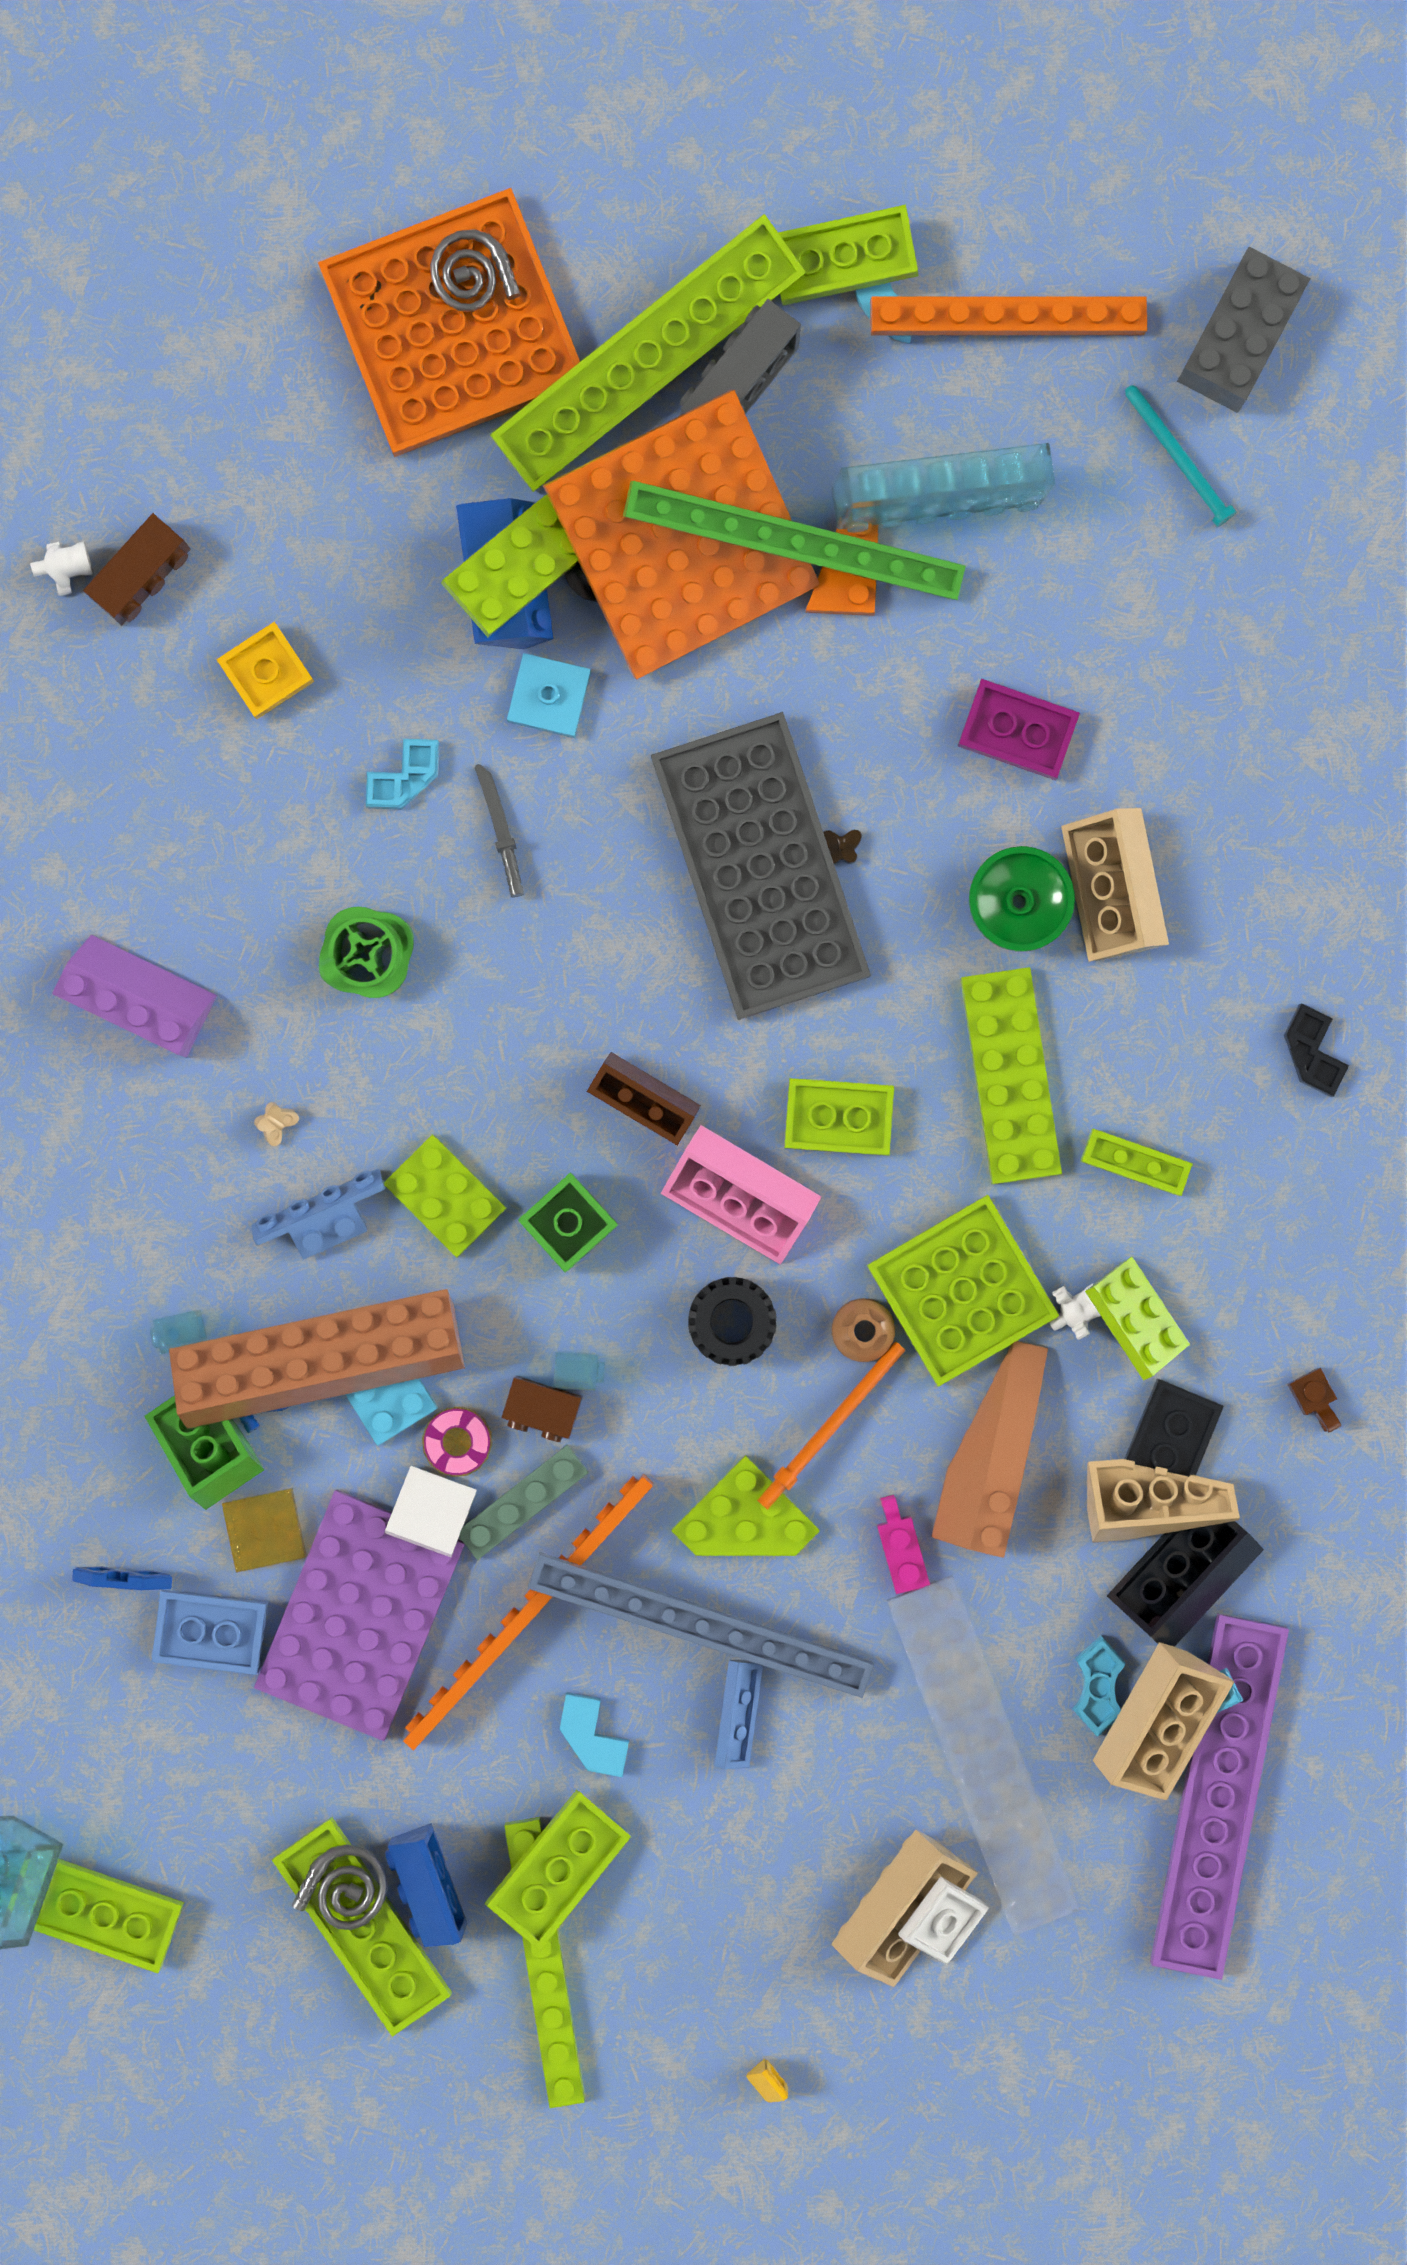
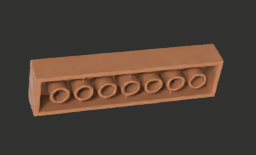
M448 1289L169 1349L177 1415L187 1429L465 1369L454 1304Z

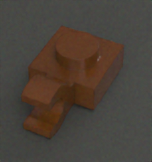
M1316 1368L1287 1383L1303 1415L1314 1412L1324 1432L1328 1431L1330 1433L1341 1427L1339 1419L1329 1406V1403L1337 1400V1397L1321 1368Z

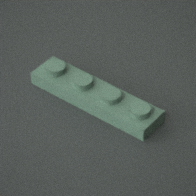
M567 1444L465 1524L459 1537L474 1557L479 1560L587 1475L589 1471Z

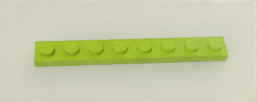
M540 1817L505 1822L504 1827L511 1870L541 1834ZM558 1929L540 1951L522 1937L549 2109L585 2103Z

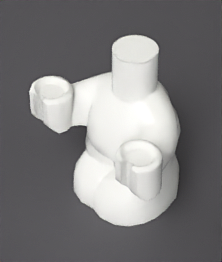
M84 541L65 548H61L59 542L47 544L44 560L30 563L34 577L48 574L56 582L59 596L72 594L69 578L79 575H93L90 557Z
M1094 1283L1074 1296L1067 1291L1065 1286L1052 1292L1053 1296L1057 1299V1303L1060 1304L1059 1317L1049 1322L1054 1331L1068 1325L1072 1328L1078 1340L1090 1334L1088 1322L1101 1316L1085 1292Z

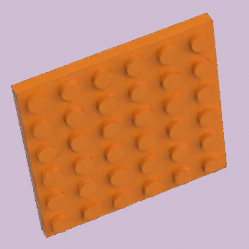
M512 188L318 262L394 457L523 408L580 362ZM475 229L490 234L503 246L508 254L510 267L513 270L514 279L517 282L521 295L516 299L508 300L503 287V281H501L499 270L490 250L483 243L476 240L461 239L450 244L441 255L438 273L443 289L452 299L465 304H471L480 300L487 291L489 282L487 270L477 259L469 257L461 258L453 264L450 271L451 279L460 290L468 291L476 284L475 277L470 276V280L457 284L453 270L463 266L478 269L483 277V287L477 296L469 299L459 298L447 289L443 281L442 269L447 258L456 251L464 249L478 251L491 261L495 269L496 286L493 297L484 307L474 312L458 311L447 305L436 292L431 279L430 264L434 250L445 237L457 231ZM377 281H379L381 283V289L378 292H375L377 287ZM374 293V300H370V295Z
M730 390L543 485L628 667L636 680L820 585L814 569L809 563L623 517L630 481H637L792 521L735 390Z

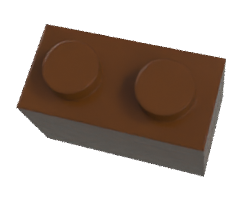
M515 1376L501 1418L509 1420L507 1426L523 1432H527L529 1427L542 1431L541 1437L561 1443L562 1437L569 1439L583 1396Z

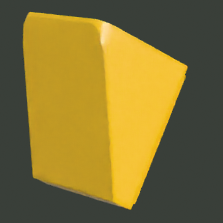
M763 2059L747 2073V2079L765 2101L769 2103L780 2102L788 2098L787 2083L768 2060Z

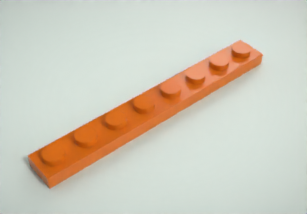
M872 296L870 300L871 336L1145 335L1147 332V296Z

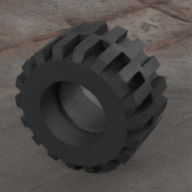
M725 1277L707 1284L696 1295L690 1307L688 1327L694 1345L706 1358L720 1365H745L759 1358L770 1346L776 1332L777 1317L771 1299L757 1284L744 1278ZM728 1300L744 1303L750 1309L753 1316V1327L747 1337L737 1342H727L720 1339L714 1333L711 1325V1317L715 1308Z

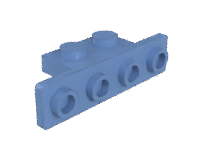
M375 1169L371 1172H361L351 1181L339 1186H329L317 1196L308 1200H298L281 1212L266 1214L260 1217L256 1223L251 1225L255 1244L257 1246L289 1232L304 1260L367 1232L366 1223L355 1203L385 1189L380 1170Z

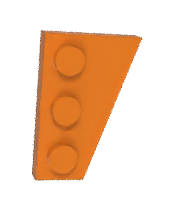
M844 509L836 533L878 543L879 510ZM822 567L818 576L820 585L813 589L805 613L875 615L876 580Z

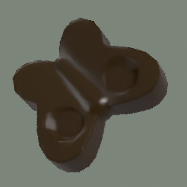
M854 829L844 836H838L830 830L824 831L823 833L833 863L836 864L840 860H844L848 864L855 863L857 859L855 849L861 841V832Z

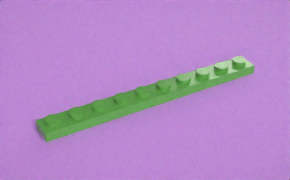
M630 481L623 517L952 600H958L966 567L958 563L637 481Z

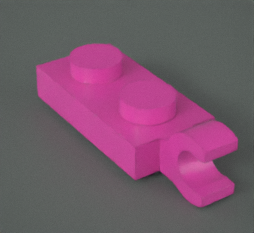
M894 1494L880 1498L887 1522L877 1524L896 1595L929 1586L930 1582L912 1517L910 1515L900 1517Z

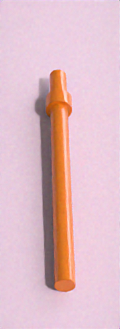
M895 1341L891 1345L889 1350L878 1360L787 1467L784 1468L782 1466L773 1476L774 1482L757 1500L764 1508L768 1510L785 1489L789 1491L798 1481L796 1478L798 1474L906 1351L899 1343Z

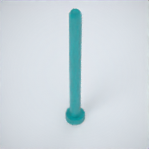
M1130 385L1125 389V396L1213 512L1215 517L1212 521L1216 527L1230 520L1237 513L1232 505L1225 506L1137 386Z

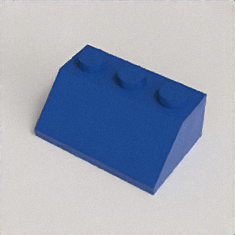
M432 1823L392 1837L388 1844L389 1850L385 1851V1855L391 1871L396 1870L401 1882L397 1884L400 1899L404 1905L409 1904L413 1917L409 1918L414 1937L416 1939L421 1938L424 1947L454 1945L461 1942L467 1926V1920Z

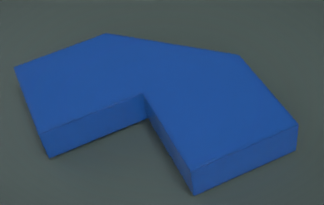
M104 1566L76 1567L73 1569L72 1574L73 1582L92 1587L129 1590L172 1589V1576L154 1570L119 1571Z

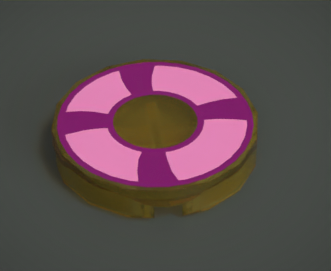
M463 1406L448 1407L435 1414L427 1423L422 1437L423 1453L429 1464L439 1473L451 1477L467 1476L479 1470L489 1458L493 1446L492 1431L486 1419L476 1411Z

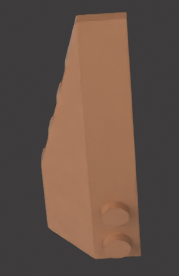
M1020 1341L1010 1345L985 1398L980 1403L969 1429H967L963 1436L962 1442L947 1468L931 1535L932 1538L972 1551L1004 1558L1028 1456L1048 1348Z

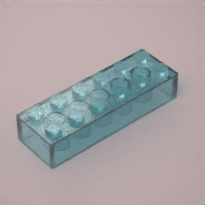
M1043 443L842 467L832 486V496L837 529L847 528L848 532L855 533L867 530L869 528L868 525L882 524V528H895L901 526L904 521L916 520L917 524H928L936 521L937 517L950 516L951 520H961L970 517L971 513L984 512L985 516H994L1010 508H1018L1019 512L1032 511L1037 509L1038 505H1041L1056 483L1050 444Z

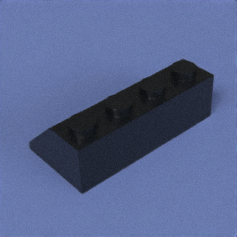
M1235 1521L1164 1533L1110 1591L1107 1597L1157 1644L1160 1642L1175 1647L1264 1549Z

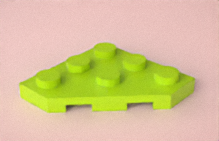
M745 1455L671 1531L696 1556H796L820 1532V1529L784 1493L779 1496L768 1510L764 1508L757 1500L773 1482Z

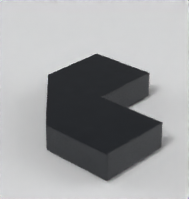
M1301 1003L1298 1005L1284 1034L1295 1070L1301 1083L1329 1097H1334L1349 1065L1318 1050L1333 1018Z

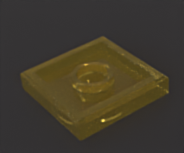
M293 1488L222 1503L236 1573L307 1557Z

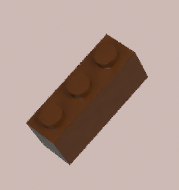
M152 513L83 591L122 626L126 621L130 622L138 616L142 609L141 604L149 595L154 596L162 589L165 584V577L173 569H179L188 558L187 553L191 549L177 533Z
M610 1052L586 1091L677 1146L701 1106L613 1052Z

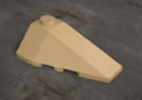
M1126 1459L1090 1461L1087 1463V1512L1092 1543L1130 1540L1238 1521L1240 1516L1234 1484L1190 1475L1189 1477L1167 1472L1168 1469L1160 1467L1155 1469L1144 1467Z

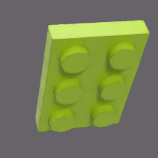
M789 1078L784 1148L890 1156L894 1086Z
M434 1134L384 1182V1185L456 1258L507 1209Z
M1133 1257L1121 1262L1085 1291L1143 1381L1153 1377L1190 1345Z

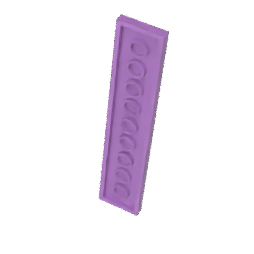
M1217 1613L1207 1664L1218 1671L1225 1668L1228 1669L1243 1701L1216 1713L1188 1762L1150 1959L1152 1966L1220 1980L1223 1978L1289 1633L1287 1627Z

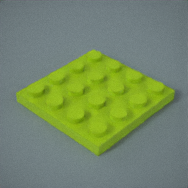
M989 1195L983 1196L866 1265L937 1387L1059 1317L1055 1307Z

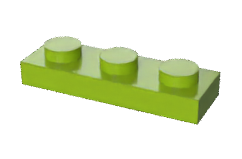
M1094 1128L1090 1131L1080 1160L1082 1163L1178 1197L1182 1196L1193 1163Z

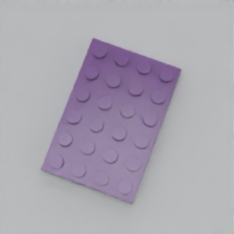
M335 1490L254 1688L385 1741L465 1544L458 1539L452 1557H448L385 1533V1529L392 1512Z

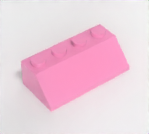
M700 1125L661 1192L662 1195L780 1265L806 1226L822 1197Z

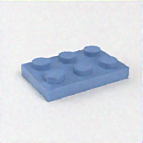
M171 1590L160 1591L151 1662L257 1675L260 1668L268 1602Z

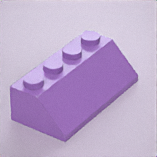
M90 935L67 962L52 992L53 995L185 1058H187L217 995L93 935Z

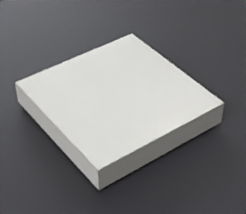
M410 1466L386 1526L385 1533L452 1557L477 1490Z
M940 1876L898 1935L908 1944L947 1965L988 1911L989 1907L982 1900Z

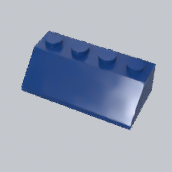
M506 498L457 505L463 561L465 562L534 505L535 502ZM547 589L490 637H487L471 619L474 643L479 645L525 650L554 639Z

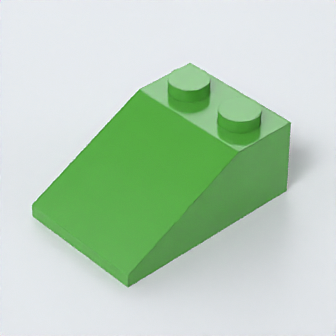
M175 1395L144 1416L187 1494L205 1510L264 1471L255 1452L233 1419L187 1429L177 1415Z

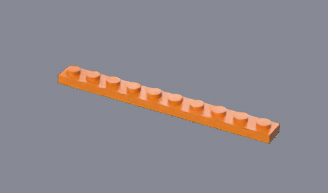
M642 1474L639 1479L632 1476L619 1490L623 1497L615 1505L608 1502L596 1515L595 1518L600 1522L590 1532L585 1528L571 1543L575 1550L567 1558L562 1554L558 1558L582 1565L653 1487L654 1483L645 1474ZM529 1589L524 1595L528 1600L527 1603L520 1610L513 1607L500 1622L504 1628L495 1637L490 1633L476 1648L480 1652L479 1656L472 1663L466 1659L453 1673L457 1680L447 1690L442 1686L428 1701L433 1705L424 1716L418 1712L405 1726L409 1733L403 1742L414 1751L549 1602L552 1596Z

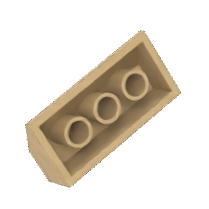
M1114 809L1061 826L1088 962L1169 945L1142 809Z
M1159 1642L1096 1753L1093 1762L1111 1785L1167 1801L1234 1681L1188 1651Z
M915 1829L913 1834L904 1841L901 1850L890 1865L884 1868L879 1880L871 1891L862 1898L859 1907L848 1922L842 1925L831 1945L856 1971L895 1987L921 1951L905 1942L898 1935L900 1930L940 1876L966 1890L978 1872L935 1839Z

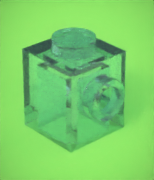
M201 1310L153 1320L154 1327L150 1328L152 1344L155 1349L159 1348L160 1355L169 1353L170 1348L207 1341Z

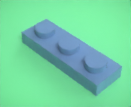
M729 1660L715 1759L716 1767L740 1769L749 1768L762 1665L747 1660Z

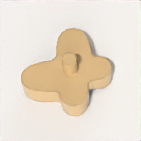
M270 1102L266 1105L265 1114L256 1117L254 1125L263 1132L265 1140L271 1146H278L282 1141V1129L298 1123L299 1116L292 1109H281L275 1102Z

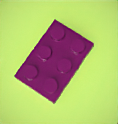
M981 678L958 747L1056 781L1080 713Z

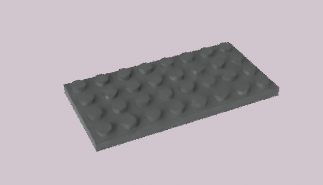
M780 712L652 754L651 759L737 1019L741 1020L869 978L871 974L784 713Z

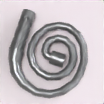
M475 229L457 231L445 237L434 250L430 264L431 279L438 295L450 307L458 311L474 312L484 307L493 297L496 286L495 269L491 261L478 251L464 249L456 251L447 258L442 269L443 281L447 289L459 298L469 299L477 296L483 287V277L478 269L463 266L453 270L457 284L470 280V276L475 277L476 284L468 291L460 290L451 279L450 271L453 264L461 258L469 257L477 259L487 270L489 279L487 291L480 300L471 304H465L452 299L443 289L438 273L441 255L450 244L461 239L476 240L483 243L490 250L499 270L501 281H503V287L508 300L516 299L521 295L517 282L514 279L513 270L510 267L511 264L507 252L490 234Z
M347 1844L331 1847L316 1858L310 1865L311 1868L292 1903V1907L299 1911H305L311 1895L317 1887V1883H319L329 1864L337 1857L344 1855L361 1856L373 1865L380 1883L378 1897L367 1914L352 1922L340 1921L332 1916L326 1902V1893L332 1881L342 1874H353L359 1876L365 1882L366 1895L361 1904L355 1908H346L339 1901L340 1894L345 1892L346 1897L358 1902L364 1889L353 1883L350 1885L346 1883L338 1885L332 1893L331 1902L336 1912L344 1917L358 1916L365 1911L373 1901L375 1889L371 1877L362 1868L341 1866L331 1871L322 1881L318 1894L319 1910L326 1921L337 1929L353 1930L366 1925L379 1913L386 1898L388 1884L386 1871L377 1856L365 1848Z

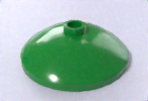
M1028 846L1010 847L993 854L979 867L969 890L970 913L978 930L996 946L1015 952L1037 950L1053 942L1069 924L1075 904L1073 884L1064 866L1049 853ZM1020 896L1024 899L1025 905L1023 908H1016L1013 905L1014 897Z

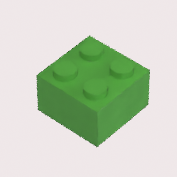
M571 1172L518 1219L565 1273L619 1226Z

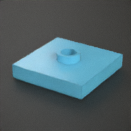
M523 653L507 722L575 738L591 669Z

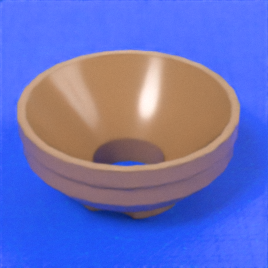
M862 1298L849 1301L837 1311L833 1319L832 1338L834 1344L845 1357L857 1362L877 1360L889 1350L894 1341L895 1324L893 1317L882 1304L875 1300ZM862 1320L870 1321L875 1327L874 1337L867 1342L858 1340L854 1334L856 1324Z

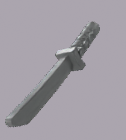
M477 764L475 771L498 841L495 842L498 853H501L510 896L511 898L524 895V891L521 885L516 856L514 855V849H517L514 838L511 839L493 777L482 765Z

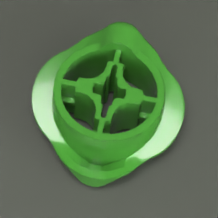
M358 906L346 908L338 912L330 920L325 931V939L319 956V973L321 978L328 985L339 991L355 993L368 998H381L394 993L400 988L407 976L408 964L414 947L413 930L406 921L392 913L379 912L367 907ZM371 923L381 928L386 934L370 940L364 932H360L357 926ZM349 934L348 939L351 943V950L342 961V944L346 935ZM391 944V962L387 970L384 971L385 966L382 962V954ZM363 946H375L369 952L371 959H358L364 952ZM363 965L368 972L374 974L376 979L368 982L361 981L353 977L348 970Z

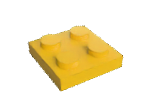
M275 621L216 659L256 720L315 682Z

